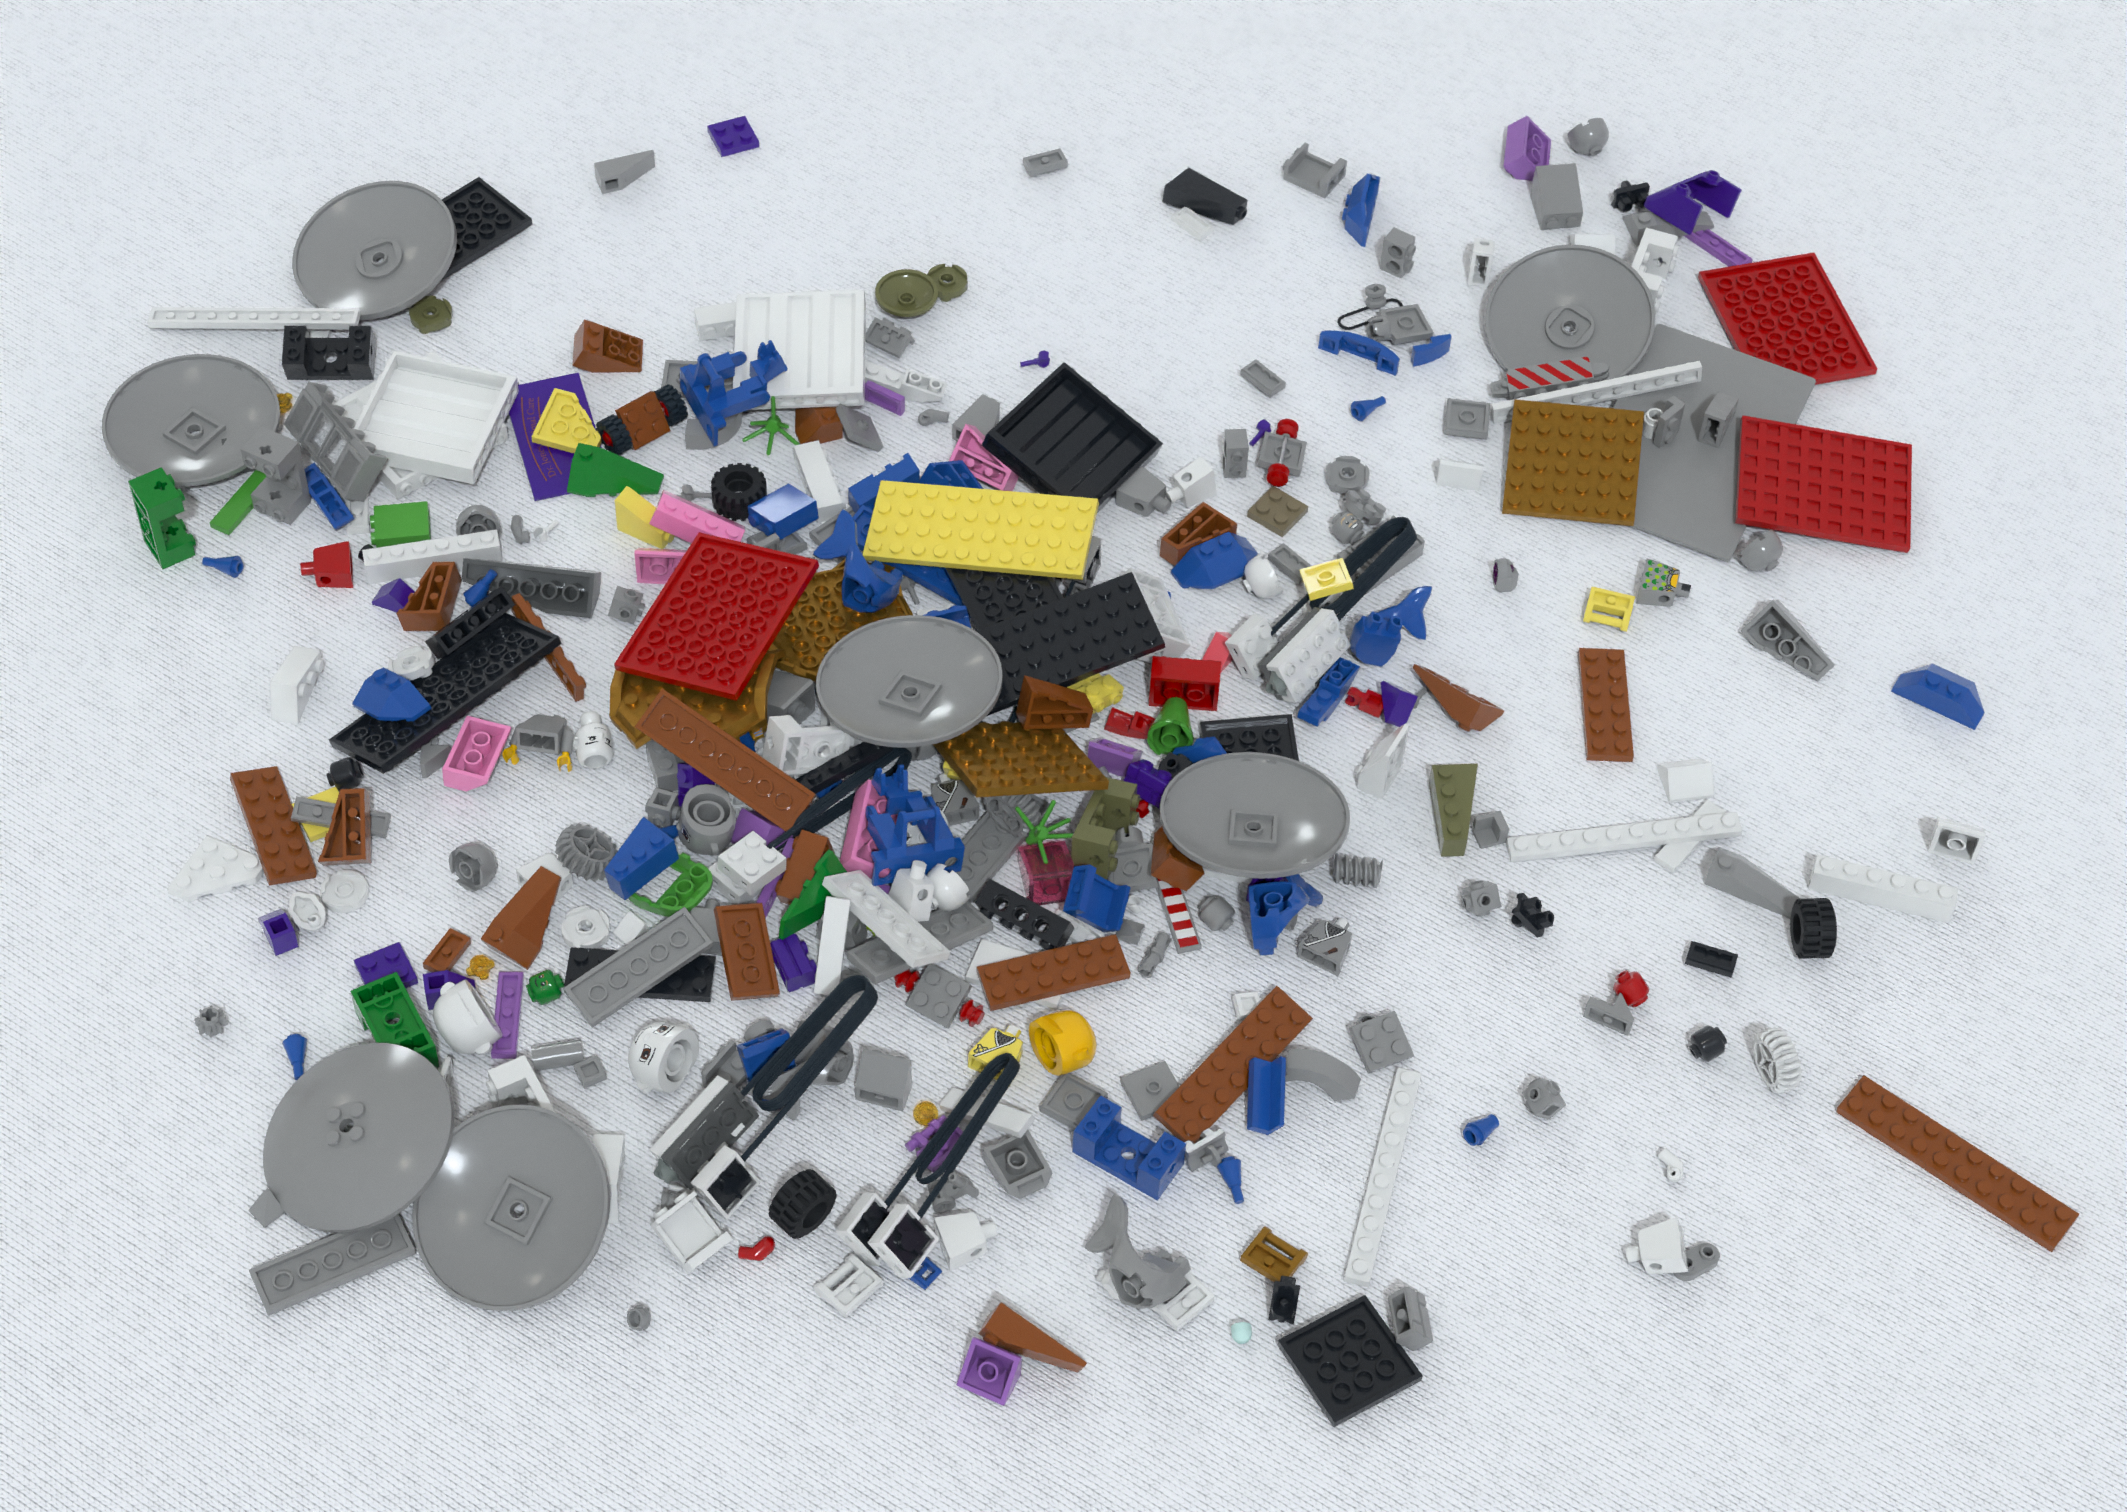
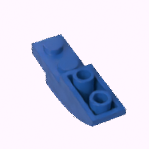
M1339 657L1320 680L1316 691L1300 708L1297 718L1317 727L1322 721L1326 722L1346 694L1360 666Z

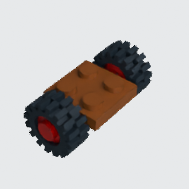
M667 384L615 410L617 415L612 414L597 422L596 431L601 436V443L605 445L604 448L614 454L621 455L630 449L637 450L671 431L670 426L672 427L683 421L688 415L687 407L684 406L685 401L681 399V394H678V390L672 385Z

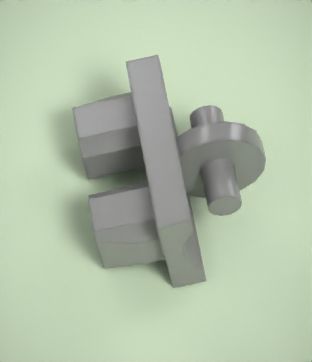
M1208 1128L1201 1133V1140L1197 1143L1190 1140L1185 1142V1158L1190 1171L1193 1172L1209 1162L1216 1167L1222 1163L1220 1156L1229 1151L1225 1141L1226 1133L1220 1128L1217 1131H1213Z

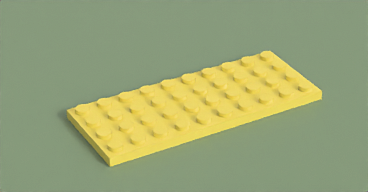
M881 480L863 556L867 561L877 560L879 562L1083 580L1099 501L1096 498Z

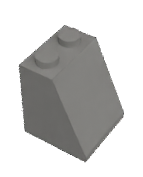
M1576 164L1536 166L1530 197L1540 230L1580 227L1583 207Z
M774 670L768 692L767 723L769 716L791 715L800 725L815 711L814 681Z

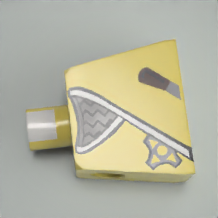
M1008 1025L1005 1032L991 1028L968 1053V1067L981 1073L990 1061L1004 1053H1011L1020 1062L1023 1053V1042L1018 1039L1021 1034L1020 1029L1014 1025ZM1002 1069L993 1079L997 1080L1004 1069Z

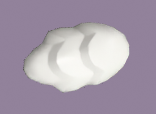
M296 892L290 896L287 913L294 920V923L299 928L308 932L321 930L326 922V912L318 898L314 894H306L304 892Z

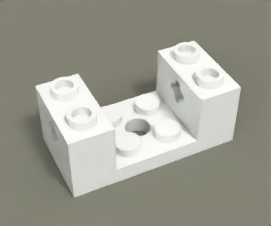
M1646 228L1631 267L1638 272L1648 286L1654 302L1655 313H1658L1661 304L1658 298L1661 299L1664 291V286H1661L1662 279H1667L1668 273L1674 271L1676 260H1673V257H1677L1680 245H1676L1678 236Z
M1129 568L1124 574L1133 573L1166 647L1137 659L1152 663L1153 656L1178 658L1191 645L1163 580Z
M791 715L769 716L762 758L787 775L805 774L864 741L844 733L831 721L830 726L802 728ZM826 745V748L821 753H817L821 746Z
M525 1055L487 1071L489 1081L486 1082L490 1093L488 1097L493 1108L522 1104L537 1106L555 1112Z

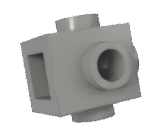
M617 586L608 616L634 624L636 616L641 617L645 605L641 603L643 594L633 589Z
M655 788L645 806L648 820L659 827L673 825L674 820H678L681 813L678 793Z
M1479 880L1469 883V887L1462 888L1463 896L1461 901L1464 909L1475 914L1477 917L1488 915L1490 910L1502 907L1498 887L1495 883Z
M1535 1079L1522 1092L1526 1099L1525 1104L1535 1116L1549 1120L1566 1106L1560 1095L1561 1090L1559 1086L1552 1080Z

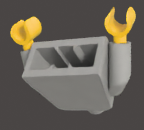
M537 714L516 726L509 742L510 747L503 750L502 756L506 763L511 758L512 764L516 765L519 762V756L516 753L517 749L556 755L561 753L562 755L557 758L558 769L561 771V766L567 764L568 772L572 770V763L569 755L572 754L574 735L571 728L567 726L565 718L559 715L547 716Z

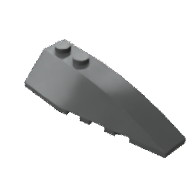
M463 558L461 580L463 582L474 585L492 569L497 573V576L491 582L488 591H494L502 586L511 599L513 595L520 593L524 600L530 603L531 607L549 614L592 618L600 594L601 572Z

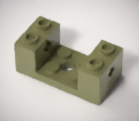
M1106 777L1109 780L1108 790H1094L1072 836L1071 872H1073L1074 866L1092 865L1097 868L1095 874L1108 880L1111 872H1115L1118 864V858H1115L1119 844L1115 840L1116 831L1124 827L1125 833L1129 834L1128 826L1137 825L1139 812H1136V809L1139 805L1140 795L1137 794V784Z

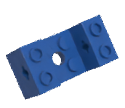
M1100 1095L1073 1132L1072 1152L1158 1201L1184 1165L1186 1143L1167 1132L1162 1134L1157 1143L1121 1124V1106ZM1131 1152L1135 1157L1127 1160L1122 1157V1154Z

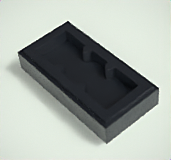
M1691 941L1685 964L1732 978L1738 954Z

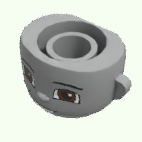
M709 784L695 786L686 793L676 828L680 841L687 849L700 855L712 856L718 855L728 847L732 841L736 825V813L730 803L729 794L721 787Z

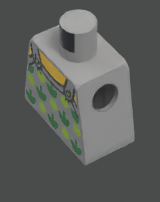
M1647 558L1636 603L1671 607L1673 606L1675 595L1689 597L1691 585L1678 582L1680 576L1679 569Z

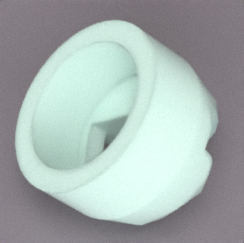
M1239 1322L1231 1326V1335L1234 1341L1238 1344L1248 1343L1252 1336V1326L1250 1323Z

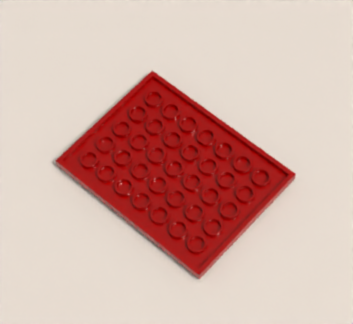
M1814 252L1699 272L1698 279L1736 351L1810 376L1816 380L1815 385L1876 374L1877 366Z
M699 532L614 663L616 670L737 701L819 568L818 560Z

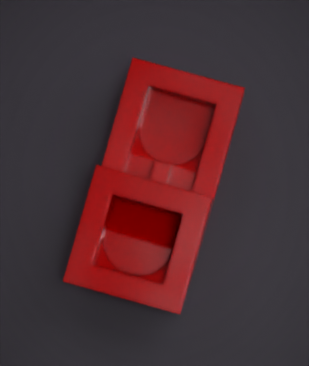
M1112 707L1104 730L1126 737L1147 739L1148 731L1155 718L1138 711L1133 716Z

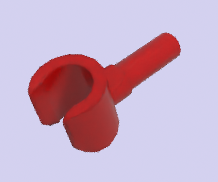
M1145 800L1139 801L1136 812H1139L1140 818H1144L1149 813V804Z

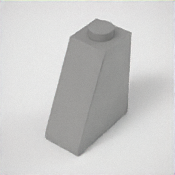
M1721 392L1716 394L1705 411L1698 439L1699 442L1719 448L1734 417L1739 398Z
M982 394L953 423L952 439L958 442L965 424L976 426L986 437V434L999 423L1000 403Z

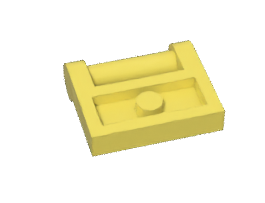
M1591 587L1583 622L1601 623L1621 628V631L1627 632L1635 596ZM1595 610L1612 615L1623 617V619L1593 613L1592 611Z

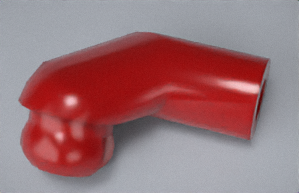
M765 1236L754 1247L740 1246L738 1258L762 1261L773 1252L775 1241L772 1237Z

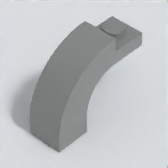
M742 412L724 418L726 427L718 429V446L729 441L738 432L742 424ZM687 419L685 431L686 449L703 450L717 447L713 446L698 419Z
M1289 1049L1288 1055L1285 1056V1082L1306 1081L1322 1088L1334 1101L1355 1099L1361 1078L1347 1064L1319 1051Z

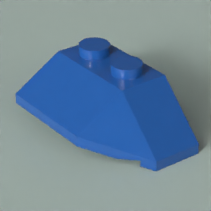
M1368 173L1353 186L1352 193L1347 194L1345 206L1348 208H1344L1342 220H1345V230L1362 247L1366 246L1380 184L1379 176Z
M1226 532L1192 547L1171 570V574L1182 588L1215 589L1244 576L1245 566L1252 558L1257 556L1258 552L1245 537Z
M1933 663L1901 674L1891 692L1973 730L1977 728L1985 713L1975 682Z
M384 667L376 670L364 681L352 703L354 708L382 721H398L403 719L415 721L432 709L430 704L408 679Z

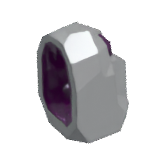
M1500 558L1494 561L1492 570L1494 589L1499 592H1511L1517 586L1519 573L1509 559Z

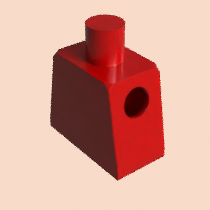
M349 541L315 548L313 550V561L300 563L301 575H314L318 587L353 588L352 553Z

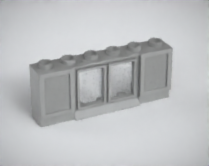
M308 382L305 389L303 388L284 425L292 436L301 443V447L311 455V459L320 466L321 471L329 477L330 482L343 498L348 501L357 500L364 502L387 457L374 454L373 451L376 446L370 442L362 441L365 433L361 430L352 429L355 421L342 416L345 411L343 407L332 404L335 397L325 393L328 388L326 385Z

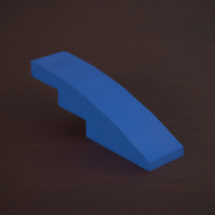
M315 462L304 468L310 497L335 531L354 520L345 503Z

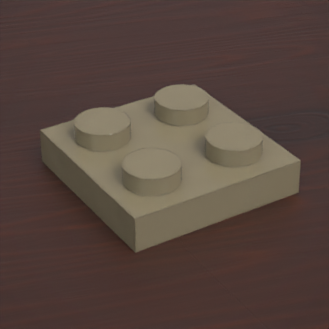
M1272 486L1247 511V517L1283 538L1308 512L1309 506Z

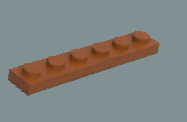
M520 593L513 595L512 601L515 605L511 608V612L514 616L546 630L541 618L532 611L530 603L527 600L525 601ZM559 645L552 653L545 655L544 658L575 702L584 699L586 683L584 678L575 671L573 663L566 659L563 649Z

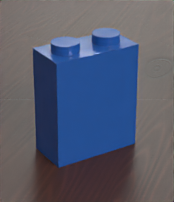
M789 483L747 506L749 513L748 521L751 526L756 527L767 536L776 533L780 540L819 519L816 500Z

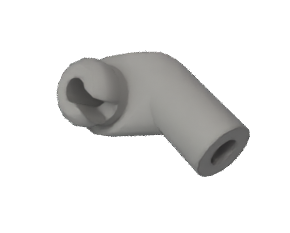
M927 409L919 414L918 422L922 426H928L936 421L947 423L949 412Z
M514 515L510 529L516 542L520 544L522 542H530V532L522 531V517Z

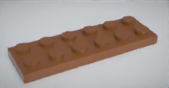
M1579 648L1578 661L1586 760L1633 762L1634 752L1624 650Z
M278 767L231 773V784L269 886L316 878L317 871L299 823L291 821L293 807Z
M1116 934L977 967V975L990 1011L1129 979L1131 974Z

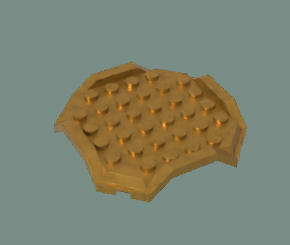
M845 559L833 569L816 572L775 638L786 653L785 656L777 660L775 668L816 682L818 669L823 658L844 636L875 621L913 615L903 597L901 585L899 594L889 606L875 613H860L844 606L842 601V579ZM883 563L885 566L884 571L890 573L892 569H895V567Z
M774 639L737 701L615 670L610 686L609 716L611 722L638 749L650 741L651 738L636 729L635 725L661 689H664L740 742L739 738L750 731L753 734L767 725L768 692L777 660L786 655L785 650Z

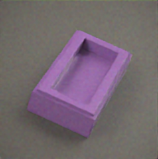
M870 380L865 383V400L902 416L905 412L904 396Z

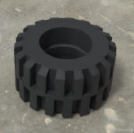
M737 463V465L728 464V467L723 466L720 468V472L716 471L714 478L711 480L713 508L716 509L719 515H723V517L728 519L731 518L732 521H746L749 516L747 506L767 496L766 478H764L762 471L759 472L757 467L752 468L751 464L747 463L746 465H742V463Z
M1828 898L1796 899L1790 917V933L1793 949L1799 959L1830 958L1834 952L1837 940V922L1834 908Z
M813 1169L803 1170L790 1178L776 1193L769 1207V1217L793 1239L802 1238L815 1230L829 1215L837 1198L836 1190Z

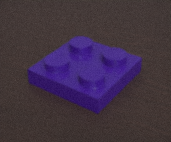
M746 116L707 126V131L721 157L759 147V140Z
M400 942L353 960L364 985L395 972L398 973L405 988L418 984L417 976Z

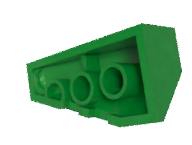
M578 443L571 463L567 493L585 497H596V494L617 496V493H621L628 486L639 495L658 494L664 474L603 448Z
M828 849L813 868L816 874L811 881L806 879L800 897L794 898L783 915L778 938L783 940L821 919L825 910L826 897H834L822 885L824 877L847 872L833 851Z

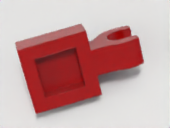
M1355 687L1349 689L1348 697L1345 700L1347 705H1359V710L1378 718L1381 716L1384 710L1381 694L1369 689L1366 693Z

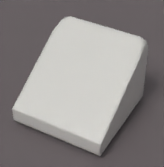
M629 911L615 928L613 935L627 946L647 932L646 924Z

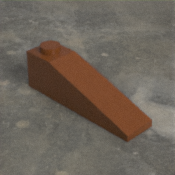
M836 407L795 408V434L799 443L804 444L819 440L820 444L842 439L843 425L836 412Z
M1414 664L1413 669L1451 718L1459 722L1458 726L1469 732L1471 729L1482 731L1503 715L1505 710L1488 700L1469 693V690L1454 683L1450 684L1451 681L1426 667Z

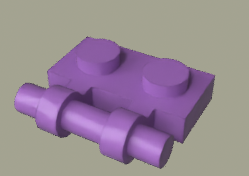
M942 1115L938 1119H933L924 1130L914 1133L911 1136V1140L905 1144L907 1150L912 1152L917 1147L921 1148L917 1151L918 1157L929 1143L927 1139L935 1135L947 1117ZM959 1127L955 1129L927 1167L932 1173L942 1165L963 1133Z

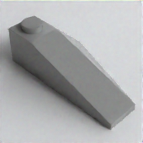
M1651 211L1637 212L1622 217L1636 247L1640 245L1646 228L1678 237L1688 235ZM1701 211L1693 233L1714 228V224L1706 211Z
M1772 600L1741 630L1744 636L1756 648L1767 652L1818 681L1835 666L1810 634L1779 600Z
M1723 848L1717 851L1705 881V885L1787 918L1791 917L1792 907L1796 899H1800L1744 856Z

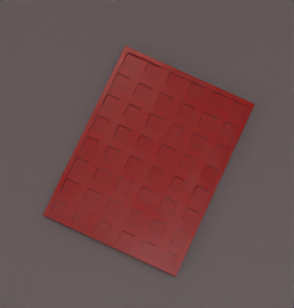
M1742 415L1740 420L1735 523L1899 552H1909L1911 544L1912 444Z

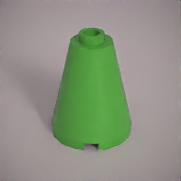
M1179 697L1169 698L1165 702L1148 731L1147 742L1149 747L1158 755L1161 753L1167 755L1169 752L1173 753L1177 747L1193 745L1194 737L1188 706Z

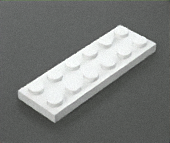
M861 870L824 877L822 885L830 894L838 898L851 899L850 911L863 924L869 927L877 937L881 938L892 951L896 952L907 965L914 968L948 960L951 952L879 886H873L872 880Z

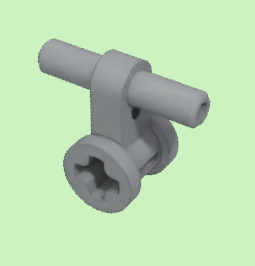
M954 1172L950 1173L948 1181L932 1204L933 1209L937 1213L948 1212L956 1206L955 1199L966 1194L976 1198L979 1195V1190L966 1177H960ZM940 1179L928 1185L929 1193L932 1192Z

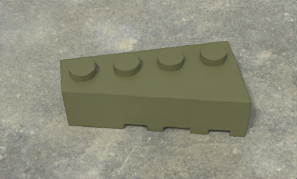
M1478 763L1432 765L1429 787L1441 857L1464 856Z

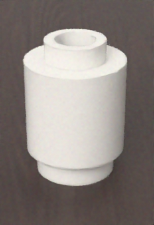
M1649 409L1644 415L1642 434L1646 438L1654 439L1658 419L1663 413L1660 409Z

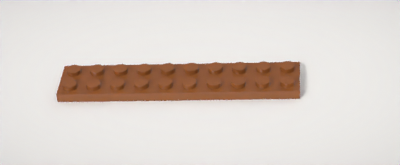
M1865 1075L1862 1076L1836 1110L1838 1114L2050 1252L2054 1251L2079 1216V1213Z

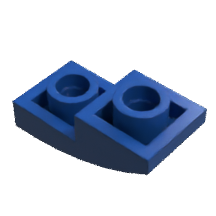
M1451 334L1430 337L1429 344L1413 346L1411 354L1412 366L1430 363L1447 354L1450 350Z
M1215 736L1196 739L1194 745L1177 747L1173 751L1175 755H1185L1193 764L1203 759L1227 753Z

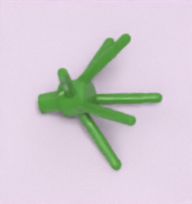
M774 396L771 397V416L764 421L750 422L752 426H765L742 439L743 442H746L765 431L770 432L767 455L771 454L774 434L778 431L794 445L800 444L783 429H788L789 425L782 423L780 417L776 415Z
M1055 800L1051 801L1039 825L1035 827L1019 807L1015 808L1016 812L1030 829L1029 836L1026 837V843L1028 845L1038 844L1044 864L1048 863L1043 845L1045 839L1072 838L1073 833L1049 834V832L1071 822V818H1066L1047 828L1044 826L1056 804Z

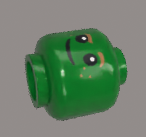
M549 969L531 976L529 984L526 985L532 1002H537L540 1005H545L559 999L562 996L561 988L565 987L560 974L555 975Z

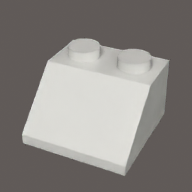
M1937 817L1932 830L1928 852L1974 865L1984 842L1986 832L1984 829Z

